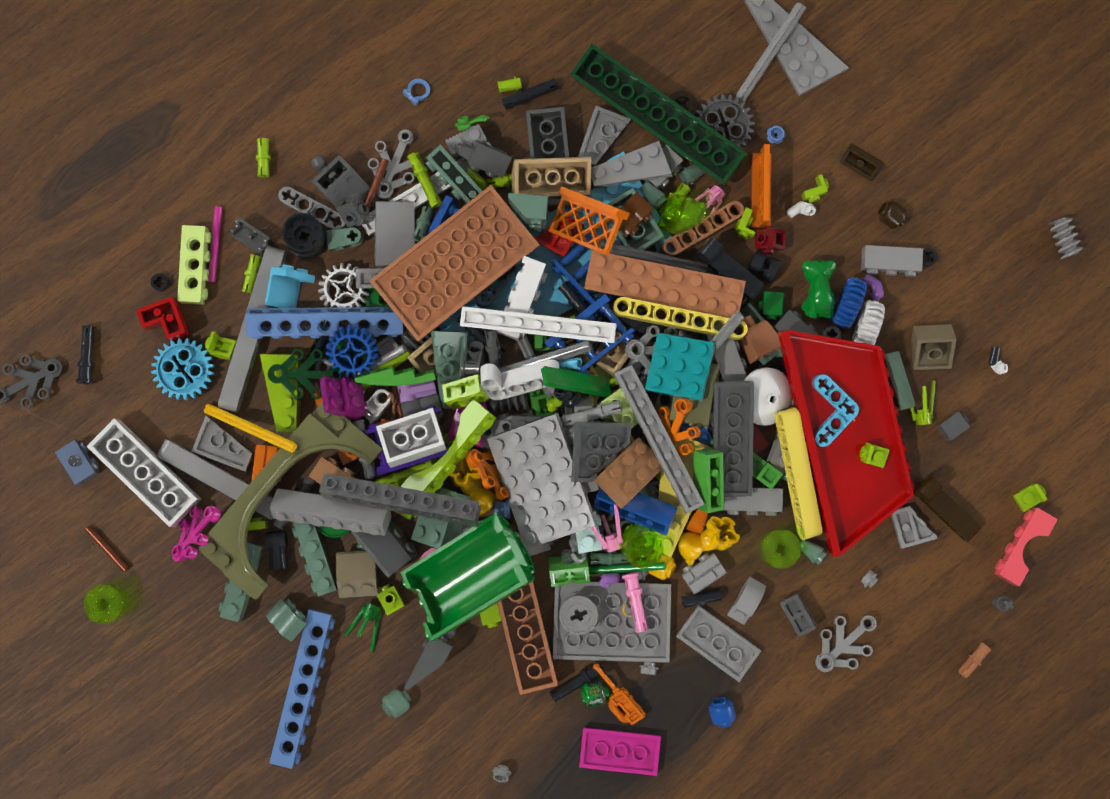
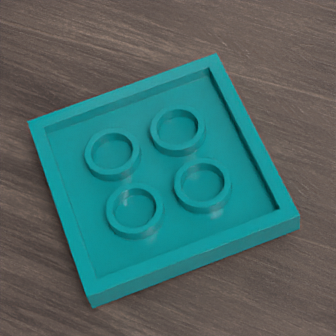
M658 333L645 390L703 402L716 344Z

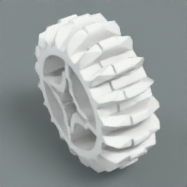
M340 263V269L333 265V272L330 269L326 270L329 274L328 277L325 275L321 276L325 282L321 281L319 285L324 288L318 289V292L324 294L320 297V300H326L324 303L325 307H362L359 303L361 301L366 303L367 300L363 296H369L370 293L364 290L369 288H359L358 293L352 290L357 266L352 270V265L348 264L345 269L344 264ZM340 275H349L343 281L334 280ZM330 285L337 289L334 301L330 296ZM345 285H347L346 287L351 293H349L348 291L346 293H342V290L339 288V286L345 287ZM345 297L355 298L349 303L340 304V301H343Z
M868 300L864 303L854 328L852 341L875 344L884 319L885 307L883 304L875 300Z

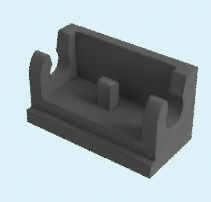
M238 217L235 221V228L230 229L231 236L263 257L266 247L271 246L274 241Z
M798 591L780 602L798 637L816 629L817 624Z

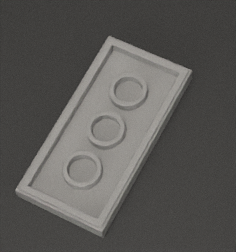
M697 605L676 635L677 638L738 682L741 681L761 652L759 648L699 605Z

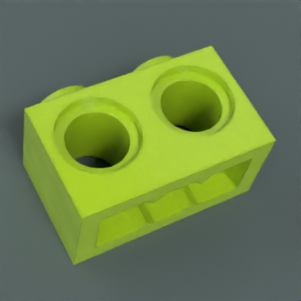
M478 374L442 385L444 403L453 410L468 406L473 399L478 403L489 400V396L481 387V379Z

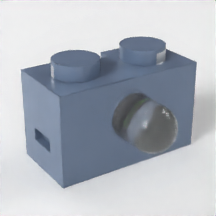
M73 440L55 452L75 485H82L100 473L97 461L94 458L90 459L88 456L89 448L83 441Z

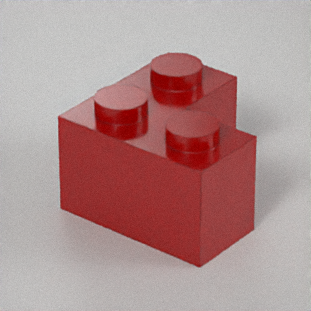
M174 297L166 298L136 310L141 326L145 330L149 331L162 326L166 338L173 341L190 335L179 302Z

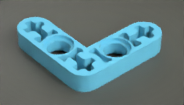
M818 374L813 378L812 385L835 408V411L813 434L815 444L820 447H826L857 416L859 407L830 377ZM825 379V385L831 388L827 390L822 386L818 387L820 384L818 380ZM839 391L840 399L835 402L832 401V392ZM844 402L846 405L852 406L851 409H852L853 412H852V413H849V412L845 413V412L847 411V409H846L843 405H840V404H842V403ZM835 418H838L841 422L837 429L831 427V421ZM826 427L833 432L832 435L827 430H825ZM820 434H823V435L826 434V435H825V439H826L825 442H823V441H820V442H819V440H820L819 435H820Z

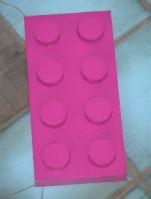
M583 727L579 768L657 776L661 736Z

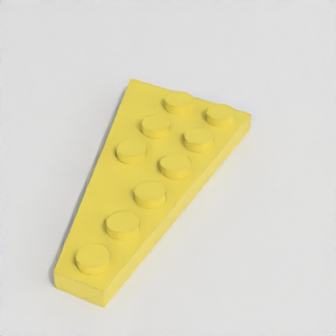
M691 438L677 441L673 444L675 449L680 448L685 443H691L694 448L693 451L713 449ZM693 453L679 455L694 483ZM662 469L658 500L672 504L677 507V511L667 536L655 532L654 550L672 557L691 512L685 513Z

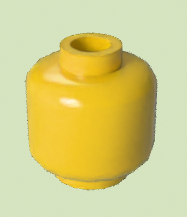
M656 552L654 556L650 555L646 563L665 562L666 569L648 571L649 574L661 580H665L667 577L671 578L676 569L674 558L661 552Z

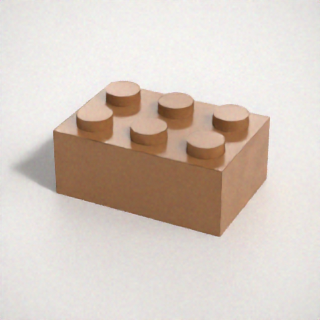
M638 437L594 482L622 509L662 470V467L654 452Z

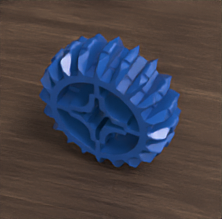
M853 277L847 280L834 309L833 324L846 329L852 326L866 295V282Z
M348 325L347 330H345L342 326L339 329L340 332L335 330L333 332L334 337H329L330 343L326 345V348L329 350L326 352V355L331 356L328 359L329 363L335 362L332 366L333 369L340 368L339 374L344 370L346 371V376L353 372L354 377H356L358 371L363 375L365 374V369L370 371L371 365H375V359L379 355L376 351H378L379 347L374 345L377 342L376 339H370L372 337L371 332L367 335L365 334L366 328L359 331L358 325L355 326L354 330L351 325ZM348 338L347 345L337 349V344L341 340ZM355 338L359 339L364 344H358ZM350 346H351V348H353V351H356L355 354H354V356H353L352 351L349 350V349H350ZM368 353L364 361L357 363L358 356ZM341 357L347 358L350 363L344 361Z

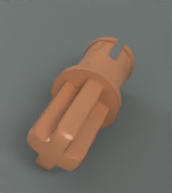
M981 642L972 655H968L969 658L958 670L959 674L964 678H968L978 665L981 666L982 660L991 652V649Z

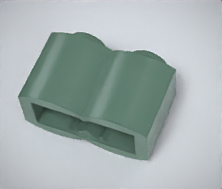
M281 598L266 614V617L283 637L292 642L307 625L304 620L306 616L298 609H295L297 606L291 600L287 599L285 601Z

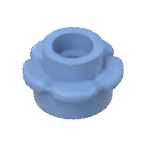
M780 126L769 128L767 130L768 141L780 144L783 138H785V131Z

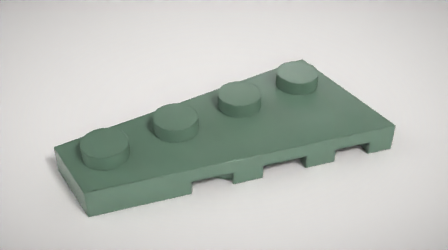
M431 331L441 406L445 409H452L444 403L442 385L464 378L461 375V361L467 349L468 333Z

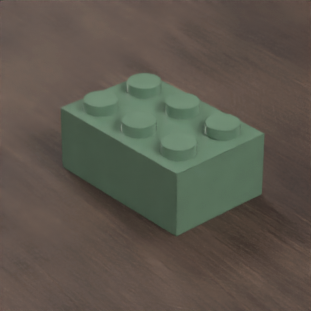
M633 188L609 202L608 205L620 209L636 193ZM652 217L646 223L642 221L638 225L640 229L632 237L630 235L625 237L619 231L616 236L620 245L645 251L661 242L664 238L663 233ZM608 221L607 225L612 229L613 225Z
M444 488L435 491V494L471 500L469 496ZM418 516L411 540L438 549L459 536L463 524Z

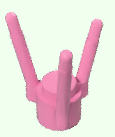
M714 185L711 189L707 188L701 195L682 207V210H686L707 196L705 198L707 203L701 211L705 212L710 205H713L714 208L710 213L712 214L723 203L722 198L725 196V193L720 187ZM704 227L702 228V230H701V232H700V233H702V234L705 232V228H704Z
M617 504L614 505L617 535L611 533L605 515H601L607 533L604 536L605 540L595 526L591 527L601 542L603 549H607V552H613L622 548L621 543L624 542L621 536Z

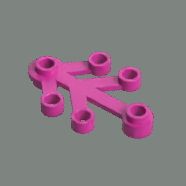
M215 506L207 507L204 511V518L198 524L199 518L202 515V508L192 507L190 511V517L193 518L192 522L183 519L180 523L179 528L182 530L179 543L172 549L174 561H185L187 558L194 559L197 556V548L189 545L205 546L207 544L208 535L200 532L209 522L216 523L221 517L220 508Z

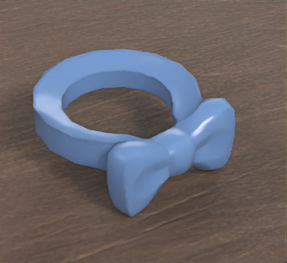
M414 79L408 84V88L403 90V95L414 106H417L418 101H423L429 96L430 86L423 79ZM415 84H422L426 88V93L422 96L413 97L411 95V88Z

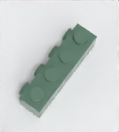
M438 145L425 157L427 160L425 164L432 171L436 170L440 174L438 178L445 186L449 184L454 189L452 194L458 200L462 198L467 204L482 192L441 145Z
M294 522L292 531L294 537L299 539L300 546H298L301 557H305L307 563L304 565L306 573L312 577L311 588L313 593H317L319 597L338 590L337 580L320 531L312 524H298Z
M247 542L248 555L257 572L264 546ZM230 580L225 585V600H222L219 606L220 617L241 622L244 619L250 596Z

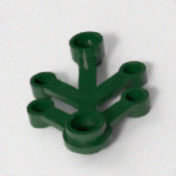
M295 349L282 365L275 364L269 368L268 378L272 383H281L291 393V396L298 400L303 396L304 391L300 387H295L288 379L294 378L311 394L314 400H319L322 397L321 388L315 387L308 379H321L323 376L341 380L343 372L339 374V368H332L330 371H307L315 362L322 359L323 353L318 349L313 350L310 357L297 370H288L295 361H300L303 358V351ZM294 353H300V358H295ZM313 353H318L320 358H314ZM275 371H280V372H281V376H280V377L275 376L274 372H275ZM333 372H337L339 378H334ZM299 390L301 395L295 396L294 391ZM315 390L320 392L319 397L314 395Z

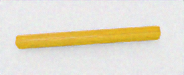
M206 404L204 413L293 453L297 448V444L214 405Z

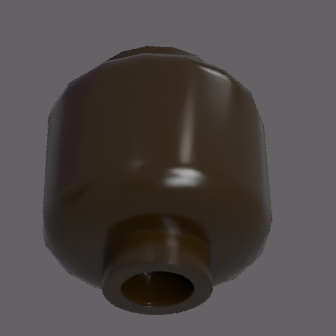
M895 201L884 202L878 210L879 221L891 229L899 226L902 227L907 221L906 208Z

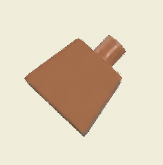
M751 315L744 318L743 322L746 323L748 331L742 339H739V342L749 364L781 348L777 332L766 320L755 324Z

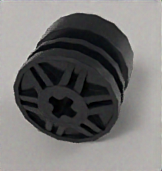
M303 212L297 213L289 217L283 225V240L292 255L299 259L308 260L317 257L324 250L326 235L320 222L313 215ZM307 236L308 241L305 242L303 237Z

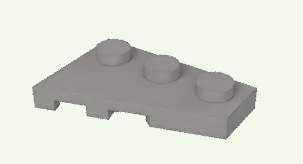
M595 106L577 157H591V166H595L631 119Z
M208 416L204 418L191 451L247 472L254 455Z

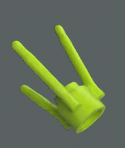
M935 380L932 381L929 409H927L926 386L922 387L923 409L917 410L916 414L914 407L909 408L912 421L916 420V425L932 424Z

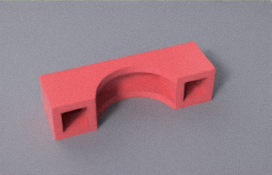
M1039 508L1029 509L1023 517L1025 521L1022 526L1016 529L1013 542L1006 546L1005 556L995 566L996 571L994 574L1013 586L1020 587L1029 571L1023 560V549L1026 543L1036 536H1049L1058 520Z

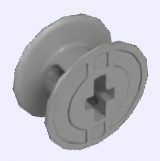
M575 595L563 602L560 607L559 618L561 625L566 631L571 634L582 635L590 632L595 627L598 620V611L591 599L586 596ZM579 610V612L587 611V613L582 615L583 618L581 620L578 618L570 619L571 616L575 615L574 611Z

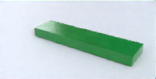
M544 366L541 369L544 385L547 387L602 397H609L611 395L606 377Z

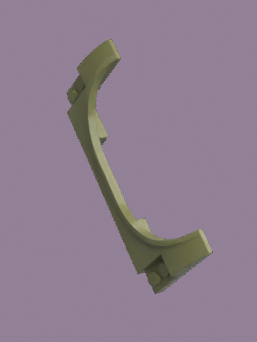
M323 402L313 414H309L288 438V440L297 444L295 452L291 453L280 448L208 533L207 544L198 548L229 580L255 600L261 596L269 584L257 574L250 561L247 549L248 527L256 508L282 476L297 461L318 451L340 450L349 452L364 459L369 464H372L383 451L378 444L346 417L325 413Z

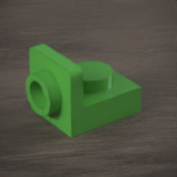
M535 334V350L553 351L554 347L549 348L545 343L552 336Z

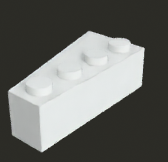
M524 256L522 270H519L517 273L515 288L511 290L508 299L509 303L504 311L533 314L534 309L532 305L534 301L538 302L541 294L539 287L541 283L545 284L548 273H545V263ZM497 330V333L519 341L520 337L524 338L526 334Z

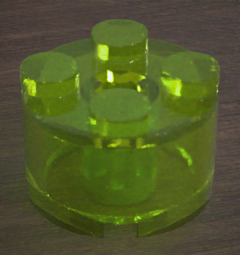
M638 524L625 528L622 534L624 542L621 543L622 548L620 549L634 567L641 569L649 568L661 559L664 547L655 531Z
M777 529L769 531L763 536L759 546V553L762 560L769 566L784 569L797 562L801 555V545L798 538L792 532ZM778 544L784 547L782 549L783 553L776 552Z
M115 584L98 585L85 595V613L92 622L99 624L120 620L129 607L127 593ZM108 601L109 605L105 606L104 602Z

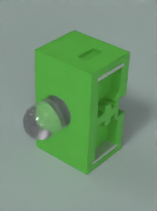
M570 549L563 550L561 556L548 557L551 587L567 585V582L574 581V584L590 583L587 553L585 561L581 564L576 563L572 559L571 553L573 552Z

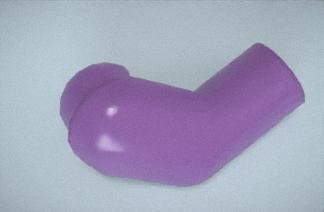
M867 274L863 281L872 287L871 298L879 301L884 295L882 283L872 275Z
M622 573L603 574L599 584L607 588L610 583L621 582L623 580Z

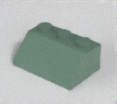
M508 193L510 209L527 229H531V232L542 233V230H546L548 196Z
M899 351L885 354L884 364L890 374L888 382L894 392V397H892L893 404L896 405L898 411L916 406Z

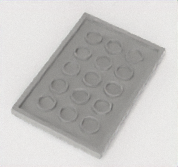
M558 413L487 439L503 486L509 493L508 500L526 549L598 525L583 482L571 481L573 454Z
M574 581L567 582V585L555 586L553 659L669 662L671 584L639 583L640 588L643 590L641 600L648 627L647 631L636 633L634 619L630 617L633 616L631 604H626L630 600L625 593L627 590L625 583H610L609 587L605 588L599 582L574 584ZM575 595H582L591 599L598 611V620L595 627L590 632L582 635H575L566 631L561 625L559 618L560 607L563 602ZM623 605H625L624 611H625V613L627 614V616H625V615L623 614V611H622ZM579 610L574 611L575 615L571 616L570 619L578 618L581 620L583 618L582 615L587 613V611L579 612Z

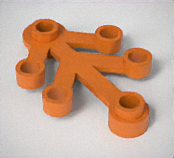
M681 398L676 400L674 408L677 414L672 427L668 418L671 413L669 407L664 406L658 409L657 414L673 444L687 438L694 439L700 436V429L697 426L689 427L686 431L678 433L685 414L689 413L692 409V402L689 399ZM685 443L680 448H676L679 455H689L694 450L691 443Z
M476 449L470 450L466 456V461L470 467L477 468L483 487L487 490L494 487L499 500L507 498L509 493L505 487L500 485L502 480L496 464L489 465L486 462L489 459L494 461L491 450L485 453H481Z

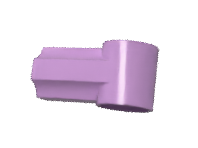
M434 380L397 386L401 404L437 394Z

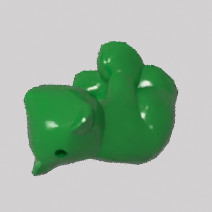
M823 260L804 261L801 268L804 271L805 279L810 283L808 297L803 302L801 309L811 318L834 317L836 299L831 291L829 280L836 268V263Z

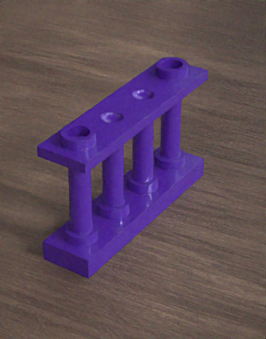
M431 406L424 409L427 410L433 408L435 415L442 413L441 409L436 408L435 406ZM376 423L368 426L369 429L365 430V434L367 436L373 434L375 443L383 449L376 428L380 424ZM445 443L447 450L390 468L384 451L379 454L381 463H379L380 467L376 468L378 476L443 457L451 445L447 446V443Z

